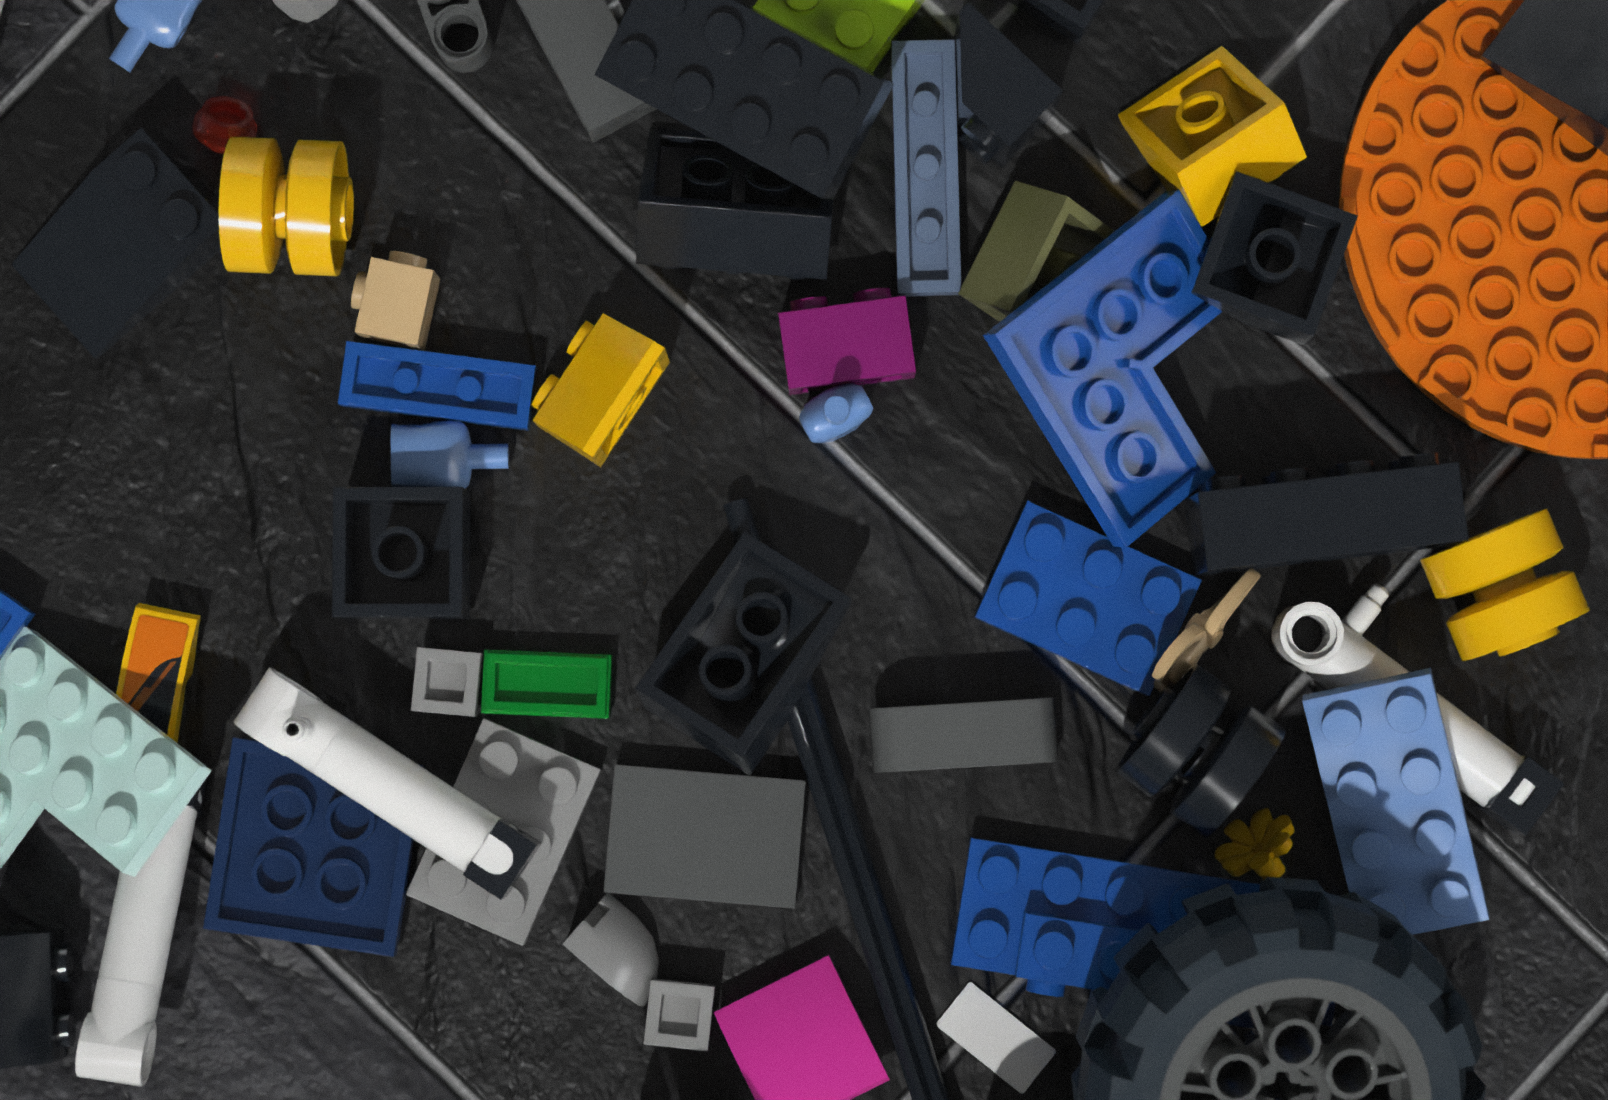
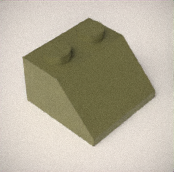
M1015 181L958 294L994 319L1002 321L1115 231L1068 196Z

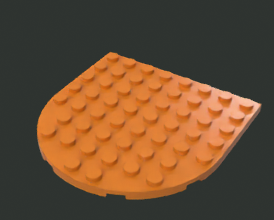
M1447 0L1416 25L1387 58L1369 86L1354 119L1345 149L1340 179L1339 209L1358 215L1344 253L1351 283L1366 319L1386 352L1412 383L1444 411L1479 432L1503 443L1529 451L1565 458L1608 459V156L1480 59L1481 55L1524 0Z

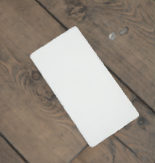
M972 982L965 986L936 1023L937 1027L1021 1094L1028 1089L1056 1053L1053 1047Z

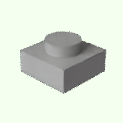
M417 647L411 711L477 717L483 653Z
M651 979L644 1045L708 1051L715 985Z

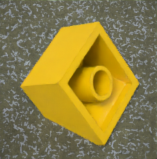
M1223 46L1118 114L1123 127L1167 191L1180 190L1201 227L1220 215L1236 171L1269 183L1307 158L1285 103Z
M604 313L596 325L586 321L580 327L566 353L574 357L561 378L551 374L546 379L531 406L539 410L533 419V422L538 427L599 467L603 465L670 363L663 346Z

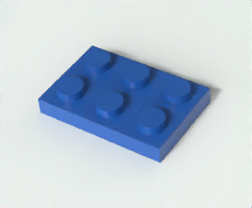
M1027 501L974 618L1140 694L1150 696L1154 688L1155 679L1152 677L1155 666L1167 648L1176 639L1202 580L1130 547H1113L1108 537Z

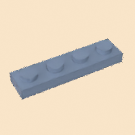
M955 39L891 41L892 83H894L892 87L897 297L959 295L958 293L961 289Z

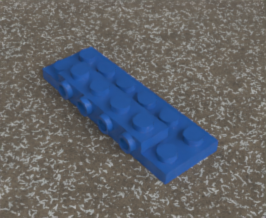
M970 837L950 964L1015 975V977L1027 979L1026 991L1048 996L1064 997L1065 985L1091 989V991L1098 987L1109 989L1120 972L1113 957L1147 923H1150L1160 933L1187 915L1182 905V900L1226 883L1230 885L1236 895L1259 892L1260 884ZM1329 1002L1321 1025L1332 1026L1335 1002ZM1248 1010L1227 1022L1233 1026L1254 1028Z

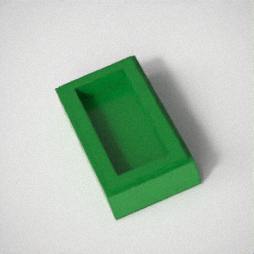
M484 650L481 713L610 719L613 655Z

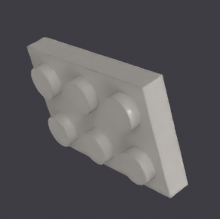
M483 718L453 788L499 818H505L542 842L509 895L502 900L463 876V871L426 848L406 895L524 946L602 769Z

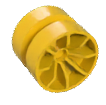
M229 138L222 161L219 189V237L222 259L228 272L271 274L279 260L283 239H286L287 254L294 274L339 276L345 260L347 241L350 240L354 215L353 183L351 177H349L347 153L344 143L342 141L298 140L291 154L286 175L282 153L275 138Z
M1547 508L1469 538L1467 541L1454 544L1420 559L1436 599H1447L1469 592L1473 593L1476 603L1453 614L1446 621L1462 661L1474 659L1497 651L1499 657L1522 650L1559 634L1558 626L1590 611L1574 571H1560L1538 578L1534 572V566L1555 556L1563 548Z

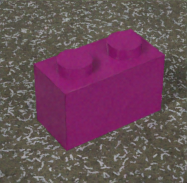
M874 288L853 293L854 303L828 306V299L825 296L802 298L789 302L791 311L778 313L789 395L824 391L845 383L861 386L914 378L916 367L906 296L891 297L890 288Z

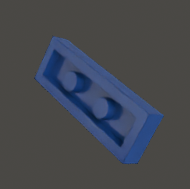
M346 341L338 404L350 408L529 431L533 408L531 404L534 399L538 368L536 365Z

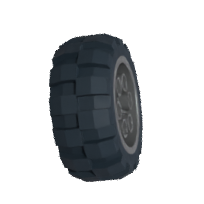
M1267 877L1260 882L1259 892L1236 895L1230 885L1226 883L1182 900V905L1187 913L1186 916L1160 933L1150 923H1147L1113 957L1120 972L1109 989L1098 987L1091 991L1075 1036L1082 1049L1081 1064L1071 1075L1074 1100H1179L1181 1090L1214 1094L1218 1100H1485L1486 1085L1474 1072V1065L1477 1064L1483 1047L1468 1003L1456 991L1448 979L1446 969L1423 942H1419L1403 927L1395 915L1355 892L1340 896L1326 893L1316 880ZM1329 1002L1338 1003L1346 1008L1326 1034L1320 1038L1318 1030ZM1248 1010L1257 1034L1254 1035L1252 1030L1248 1031L1243 1035L1244 1042L1227 1022ZM1293 1025L1302 1026V1029L1286 1033L1279 1046L1275 1045L1276 1037L1280 1031ZM1349 1055L1359 1056L1355 1068L1349 1073L1343 1075L1333 1074V1069L1340 1059ZM1230 1061H1234L1221 1077L1217 1079L1218 1072L1222 1066ZM1284 1072L1287 1077L1278 1078L1276 1088L1268 1090L1265 1085L1273 1084L1276 1079V1073Z

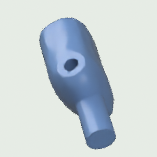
M117 0L114 7L116 16L128 30L109 59L130 73L149 43L163 48L175 47L185 34L194 12L202 0Z
M845 383L827 389L807 402L800 412L799 421L811 442H833L856 430L871 415L873 406L862 386Z
M438 421L420 425H391L392 487H464L466 489L471 479L472 469H509L508 443L472 444L469 430L461 421Z

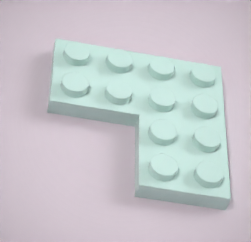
M24 626L0 660V870L43 810L46 809L122 873L135 877L212 770L37 631Z

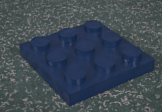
M233 738L203 929L395 957L398 951L414 839L290 758L275 752L257 740ZM418 764L425 769L426 765Z

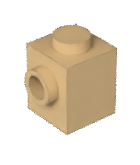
M390 251L388 260L371 257L368 273L363 271L357 273L352 291L351 308L359 310L354 331L364 340L425 351L440 284V277L436 272L426 269V258L399 251Z

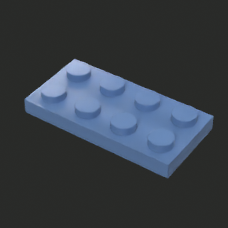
M1431 668L1303 695L1302 702L1349 893L1355 892L1395 915L1403 927L1412 935L1489 920L1487 901Z

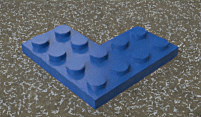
M1179 189L1164 192L983 335L1113 547H1128L1194 492L1199 484H1203L1216 473L1153 367L1222 312L1191 294L1210 241Z

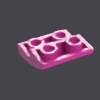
M829 955L713 1012L755 1100H851L890 1080Z

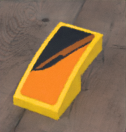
M138 603L135 606L128 633L116 695L177 743L186 682L193 674L201 615Z

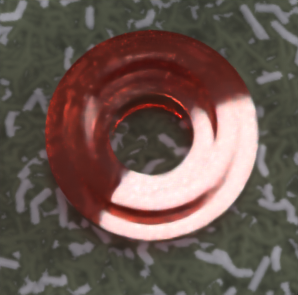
M217 96L205 101L202 109L195 114L192 130L198 141L210 150L224 154L229 138H256L257 125L253 119V112L246 103L233 97Z

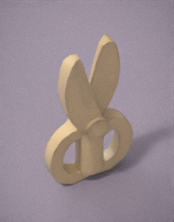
M1250 568L1211 608L1204 610L1201 614L1196 613L1189 620L1185 630L1172 642L1155 666L1152 677L1155 679V689L1159 692L1166 686L1173 689L1180 678L1199 661L1202 654L1208 648L1212 649L1223 636L1225 623L1262 576L1258 571Z

